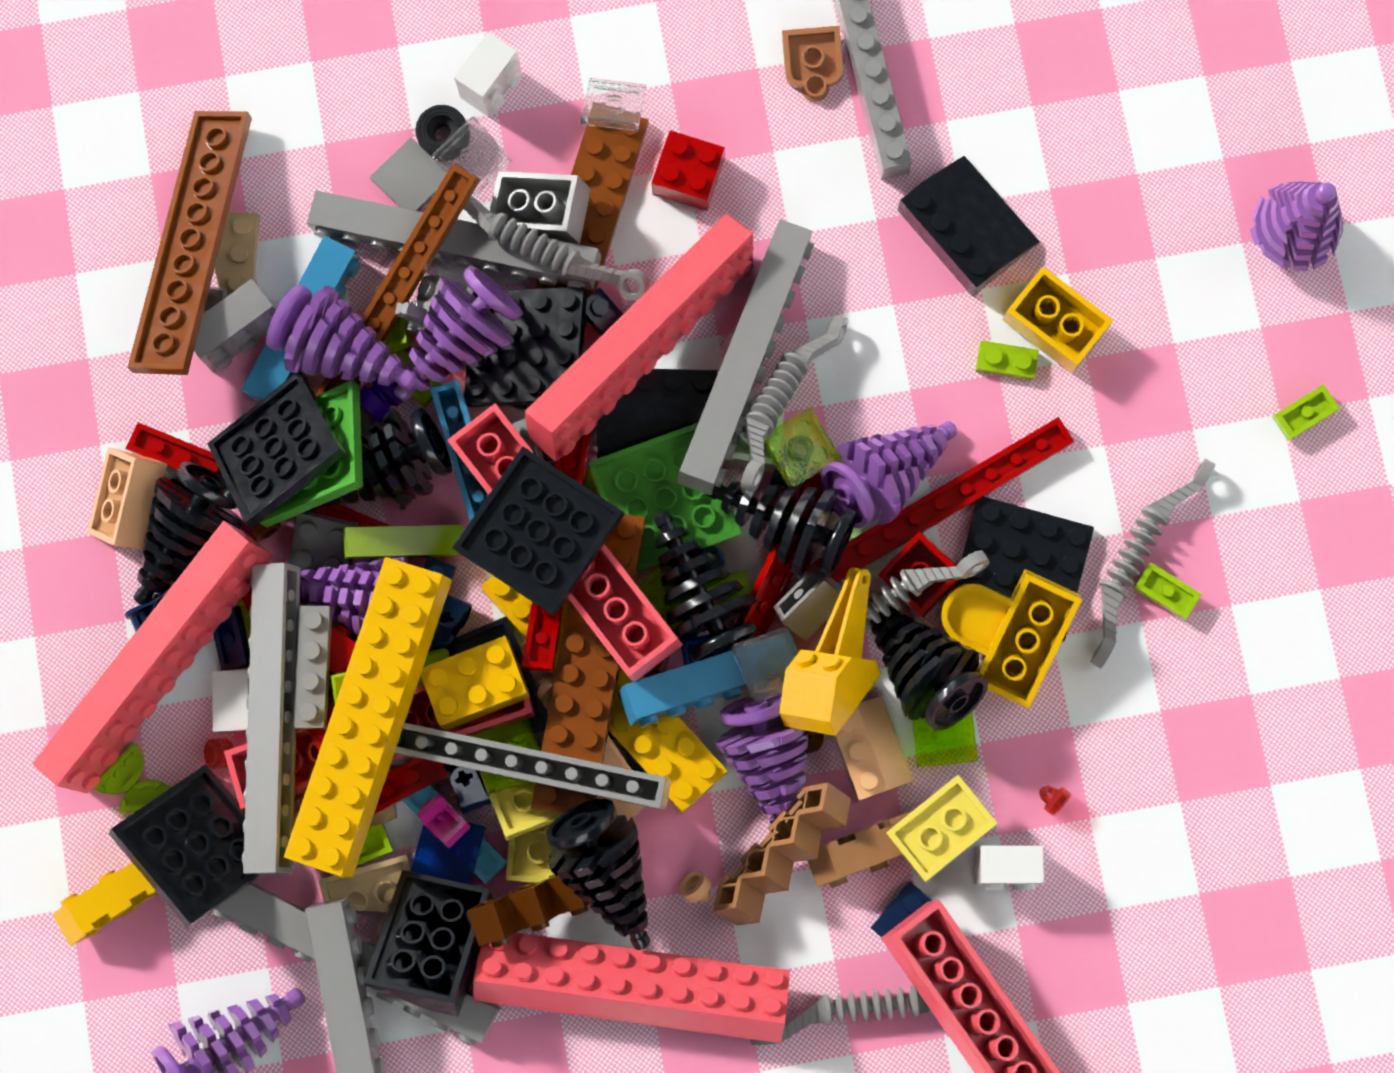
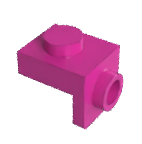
M440 794L425 802L417 813L423 825L448 849L471 828L447 804Z

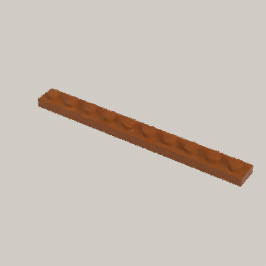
M452 163L362 315L365 327H371L377 333L375 338L377 343L379 340L385 342L399 316L395 315L397 303L404 304L410 300L480 182L479 178ZM343 372L335 378L326 377L316 396L350 380L341 379ZM358 376V378H355V380L353 381H355L357 384H360V376Z

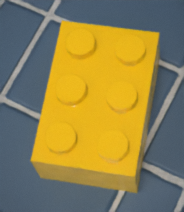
M1042 267L1006 311L1002 319L1070 373L1074 372L1114 321L1045 267Z
M506 635L425 666L421 672V677L439 727L445 731L531 698L513 648Z

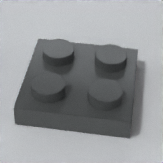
M310 511L298 514L296 516L289 564L300 567V571L314 569L316 572L319 567L330 566L338 569L339 565H351L352 559H345L343 529L345 527H358V523Z

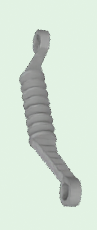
M472 195L464 207V210L488 233L490 240L496 241L501 235L500 244L502 246H506L511 240L510 249L516 251L521 246L520 254L524 257L532 250V261L536 262L542 256L541 265L547 267L553 261L551 266L553 272H557L563 266L562 276L565 278L576 275L617 285L620 294L631 301L638 300L649 289V280L641 270L629 269L628 271L608 268L607 266H600V264H595L581 257V252L576 249L568 256V245L563 244L557 250L559 241L553 239L547 245V234H542L537 240V229L534 228L527 234L528 226L525 223L516 229L517 220L515 218H512L506 224L507 215L501 212L495 215V213L489 211ZM628 278H633L638 282L639 291H633L629 288Z
M836 314L830 323L827 334L792 352L782 355L780 362L775 367V371L772 372L770 379L767 380L765 387L761 390L760 396L757 397L755 404L752 405L750 412L745 417L751 460L743 473L741 488L751 492L758 488L765 469V439L772 433L774 425L777 424L779 417L782 416L789 400L793 397V392L797 390L798 384L801 383L803 376L807 373L811 360L841 344L847 331L848 318Z
M1204 458L1190 483L1141 509V513L1147 519L1136 518L1135 523L1141 530L1131 528L1129 532L1135 537V540L1129 538L1124 540L1125 545L1130 549L1120 548L1118 550V553L1124 558V560L1113 559L1112 561L1118 568V571L1108 569L1107 574L1112 578V581L1102 579L1100 582L1104 638L1090 660V663L1102 668L1115 647L1117 609L1123 598H1127L1129 594L1122 586L1133 587L1134 582L1128 576L1137 577L1140 575V572L1134 565L1145 566L1146 562L1140 557V554L1145 556L1151 555L1150 549L1145 545L1156 546L1157 541L1151 535L1161 536L1163 534V531L1157 524L1168 525V518L1174 507L1203 488L1216 464Z
M979 550L964 557L957 566L901 570L902 582L895 577H891L892 589L883 583L880 585L883 595H880L875 590L871 591L873 602L868 600L865 629H871L870 618L877 624L881 622L879 612H882L887 617L891 615L888 605L899 610L901 608L899 598L909 603L911 601L908 594L909 591L915 596H919L924 589L933 583L972 577L984 570L990 561L983 550Z
M910 986L908 996H905L902 987H898L896 997L892 996L889 988H886L884 998L880 997L877 989L873 990L872 999H868L865 990L861 991L860 1000H856L853 992H849L846 1002H844L841 993H837L835 1003L831 1002L828 994H823V997L816 1001V1003H813L809 1008L796 1016L795 1019L785 1024L782 1042L809 1024L826 1023V1025H831L833 1015H836L840 1024H843L845 1014H849L852 1023H856L858 1013H861L864 1021L868 1022L870 1012H873L876 1020L879 1021L884 1010L889 1019H893L895 1009H898L901 1018H905L907 1008H910L913 1017H918L919 1014L932 1013V1011L914 986ZM750 1039L751 1045L776 1044L775 1042Z

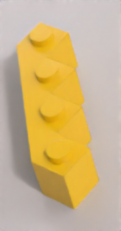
M130 863L116 873L112 870L98 878V884L80 895H77V893L72 894L60 902L62 907L53 914V917L70 947L95 935L108 923L133 912L144 901L158 895L156 890L133 863Z

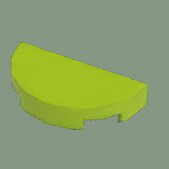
M133 742L100 777L98 785L94 788L95 790L104 794L118 795L128 792L134 784L140 781L143 776L145 761L143 752L136 742Z
M145 780L134 784L128 790L125 797L122 798L119 813L138 811L170 789L171 786L162 781Z

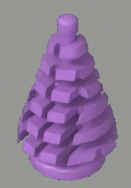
M1304 181L1280 183L1268 189L1270 199L1266 198L1264 200V197L1260 196L1252 216L1254 227L1250 231L1254 244L1259 245L1263 255L1282 269L1283 266L1291 267L1292 271H1308L1309 262H1311L1313 269L1327 263V253L1330 251V248L1334 256L1343 233L1344 222L1336 188L1332 183Z
M470 265L463 274L465 281L478 295L477 298L451 279L441 278L438 288L444 297L436 294L431 302L432 309L437 314L434 315L432 312H427L423 321L426 328L433 333V336L424 329L419 330L416 340L426 352L412 346L409 357L416 367L405 363L403 368L415 373L416 382L411 389H405L399 385L394 389L395 396L401 401H408L416 389L424 392L432 388L431 383L427 379L428 377L438 383L447 380L448 375L442 368L443 366L452 374H457L465 370L461 361H465L468 365H474L481 361L479 353L490 356L498 350L495 344L506 347L514 342L512 335L507 332L508 329L490 310H495L510 321L518 320L523 315V312L505 290L478 268Z
M302 284L295 285L282 299L268 327L266 344L270 349L277 352L285 350L284 363L285 370L295 373L303 371L308 375L314 376L321 372V375L324 374L323 377L335 378L343 372L341 379L355 380V378L360 376L359 380L367 383H372L378 377L379 385L389 386L395 381L405 389H411L416 382L415 373L402 369V360L393 353V356L388 358L390 347L381 340L377 343L375 340L377 333L371 327H365L364 319L358 313H352L350 305L344 299L339 300V293L330 285L324 286L313 297L312 292Z
M946 421L939 425L938 428L932 424L922 426L920 429L911 427L905 431L899 430L893 434H885L883 436L875 434L869 440L868 437L838 445L837 449L833 450V462L823 467L820 473L823 493L827 488L838 490L833 511L839 518L848 508L858 511L854 528L858 529L865 527L870 522L873 523L879 517V525L893 521L900 513V510L906 505L909 497L917 490L920 479L922 481L925 479L929 470L936 464L938 457L944 453L947 448V441L956 436L957 428L951 421Z
M405 557L392 558L394 560H398L409 564L408 560ZM384 559L374 560L371 563H355V570L350 564L339 565L338 569L330 566L319 567L317 572L314 569L303 570L300 572V601L305 604L309 603L310 606H331L333 608L332 621L335 623L339 621L341 626L350 632H355L356 636H358Z
M782 691L749 696L725 706L720 711L722 722L735 727L730 728L728 732L723 733L715 741L720 752L727 754L726 760L729 765L734 769H738L736 771L740 781L745 785H753L748 787L747 790L754 799L762 800L758 804L764 814L771 815L768 818L771 824L783 810L789 812L799 801L797 795L800 793L798 791L800 786L806 784V774L802 770L807 764V754L804 751L808 746V735L805 734L806 730L784 726L779 714Z
M293 988L281 999L275 993L267 995L265 999L269 1006L266 1008L257 998L246 1001L247 1008L252 1015L250 1019L237 1004L227 1007L228 1014L235 1023L236 1028L234 1030L232 1024L224 1014H220L219 1010L208 1012L210 1023L214 1031L217 1030L220 1039H216L213 1030L207 1023H203V1019L199 1015L188 1018L196 1039L191 1032L187 1033L185 1025L180 1021L168 1024L183 1056L187 1055L188 1060L178 1064L172 1054L163 1046H157L151 1050V1054L161 1073H239L234 1062L231 1063L228 1054L231 1052L236 1064L240 1068L243 1067L245 1073H250L255 1064L251 1055L245 1049L244 1043L247 1042L248 1047L255 1055L258 1054L261 1059L267 1052V1047L261 1039L260 1032L263 1031L270 1042H274L280 1034L274 1022L278 1020L286 1027L292 1019L289 1011L304 1004V994L300 989ZM202 1042L204 1050L200 1049L199 1043ZM212 1065H216L217 1071H213Z

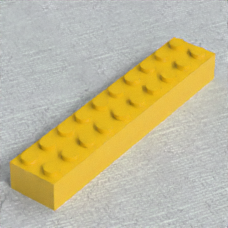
M385 557L284 858L340 877L353 878L452 579L437 572Z
M492 576L481 586L482 592L526 640L532 602ZM568 598L564 602L553 668L555 673L569 603ZM620 667L609 733L645 773L672 779L668 800L683 814L719 782L728 771L679 716L670 719L668 715L659 717V721L651 726L641 728V725L638 724L630 727L618 692L623 685L633 681Z

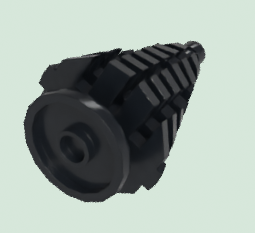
M420 407L412 412L410 421L413 432L406 421L402 419L400 413L393 408L383 417L382 421L386 426L382 422L377 421L369 430L373 435L363 434L361 436L363 487L340 496L346 503H358V493L360 498L366 502L376 501L375 496L378 495L384 500L395 499L397 496L392 493L393 491L403 498L414 497L415 492L420 496L430 495L434 485L429 482V480H432V475L429 467L424 464L426 462L438 475L446 476L452 472V463L445 442L436 424L425 409ZM340 497L326 503L329 506L340 505Z
M185 461L181 462L176 474L179 480L173 478L169 480L166 477H160L156 480L154 493L157 496L153 497L151 512L155 514L149 515L148 530L151 532H147L145 535L144 545L147 550L142 551L140 561L143 568L138 570L137 580L141 587L137 589L133 596V599L139 605L152 601L154 593L162 594L171 587L169 582H176L223 521L241 529V523L238 522L239 519L229 510L237 508V505L222 475L197 463Z
M733 481L728 487L721 485V487L715 486L712 495L705 493L707 497L721 500V509L727 515L732 512L734 507L737 508L735 522L741 527L746 525L751 515H754L750 523L749 534L755 540L759 539L763 529L765 530L769 522V527L764 535L763 547L772 553L782 538L778 548L777 559L786 566L795 553L791 572L799 579L808 568L819 545L825 547L819 571L827 578L833 575L848 545L858 516V511L848 508L841 514L833 530L827 528L837 500V489L827 488L818 500L815 508L813 507L819 493V489L815 487H808L801 495L795 507L794 505L800 491L798 486H788L776 507L775 504L781 489L778 485H768L760 500L758 498L762 487L761 484H759L754 492L745 490L742 493L741 482Z
M662 511L654 517V522L662 533L656 539L657 548L660 549L667 546L669 551L658 557L659 565L663 568L674 563L677 565L660 577L662 587L684 580L682 584L664 595V605H672L692 596L691 599L666 614L667 624H675L700 613L672 631L680 641L691 638L706 630L710 634V639L691 650L690 657L694 663L719 654L756 634L758 629L752 622H746L730 629L726 627L724 622L745 611L758 600L749 593L718 605L740 592L744 587L738 580H733L707 591L708 588L727 578L730 572L722 566L699 574L700 571L711 566L717 559L711 553L691 558V555L701 550L703 546L697 540L684 543L682 539L690 533L684 526L676 528L670 512Z
M889 606L891 612L889 617L879 612L880 623L877 624L872 619L870 620L871 632L876 636L874 641L878 649L884 654L882 661L885 667L888 668L889 680L894 685L897 699L899 698L901 701V708L905 718L906 716H908L909 720H918L919 717L921 719L925 718V721L933 730H944L954 726L978 706L988 690V681L979 672L975 671L979 666V652L969 646L960 644L961 642L954 638L945 637L944 633L933 630L926 624L915 621L905 614L901 615L900 611Z
M608 799L591 800L569 809L560 815L546 831V838L549 844L554 847L549 853L548 857L550 859L547 861L551 872L556 876L559 875L561 881L567 887H570L573 893L584 902H590V908L594 913L601 914V918L605 923L614 925V930L620 936L626 937L629 934L630 941L636 950L646 948L651 941L649 935L644 930L649 923L648 914L645 911L647 900L645 893H643L644 882L641 877V856L638 859L641 853L638 831L632 816L627 821L626 815H617L613 801Z

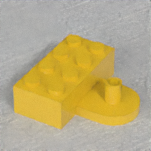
M1024 569L1011 598L979 584H964L955 588L947 595L943 602L941 618L944 629L951 638L983 654L975 671L979 672L988 681V690L1029 709L1082 602L1080 594Z

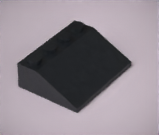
M962 156L920 183L900 199L897 209L972 297L1040 242L965 156Z
M653 369L649 374H644L637 381L634 389L629 394H624L617 401L614 409L609 414H604L598 420L597 459L698 423L717 378L718 370Z
M402 870L364 980V985L424 1009L459 1017L481 948L478 945L467 910L493 898L491 890L489 888Z

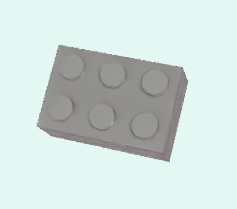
M498 171L490 211L495 213V215L501 212L507 215L506 224L509 220L515 218L517 220L516 229L523 223L527 224V234L535 228L538 231V236L547 234L550 239L580 244L591 188L578 175Z
M250 279L203 313L194 352L212 372L225 369L232 363V358L240 352L246 353L256 345L258 339L264 335L267 336L268 327L276 309L253 279Z

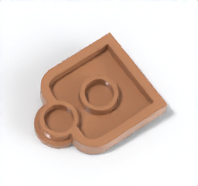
M840 26L782 30L784 68L787 83L793 88L801 89L802 95L811 102L823 100L828 95L830 86L836 85L843 74Z

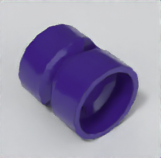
M377 377L375 381H372L373 385L371 387L364 385L360 389V406L376 422H383L384 415L391 410L390 406H398L403 401L394 394V389L398 383L394 381L389 386L379 385Z

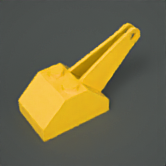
M854 567L848 570L842 590L816 650L801 649L786 668L779 710L785 727L836 736L880 677L881 673L876 660L862 658L868 593L871 581L869 570Z

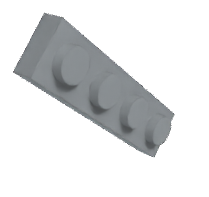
M300 606L293 721V728L327 729L333 611L331 606Z

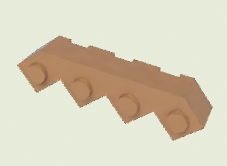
M830 783L804 787L797 795L799 801L789 812L783 810L768 827L770 833L760 844L755 842L740 859L742 864L733 875L726 874L719 882L713 911L737 926L760 923L765 894L788 891L794 862L817 859L822 831L846 826L851 803L849 796Z
M912 811L820 846L817 859L807 860L817 887L829 883L831 888L847 883L846 876L866 868H870L871 873L888 867L887 860L900 856L902 853L887 836L886 832Z

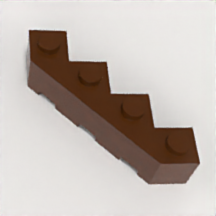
M552 874L549 878L540 882L529 883L509 891V894L500 898H491L467 910L478 945L483 946L491 943L492 948L509 943V937L519 930L531 927L532 932L549 927V921L559 914L570 912L571 916L582 914L589 910L588 905L591 903L584 902L573 893L570 887H567L561 881L559 875Z

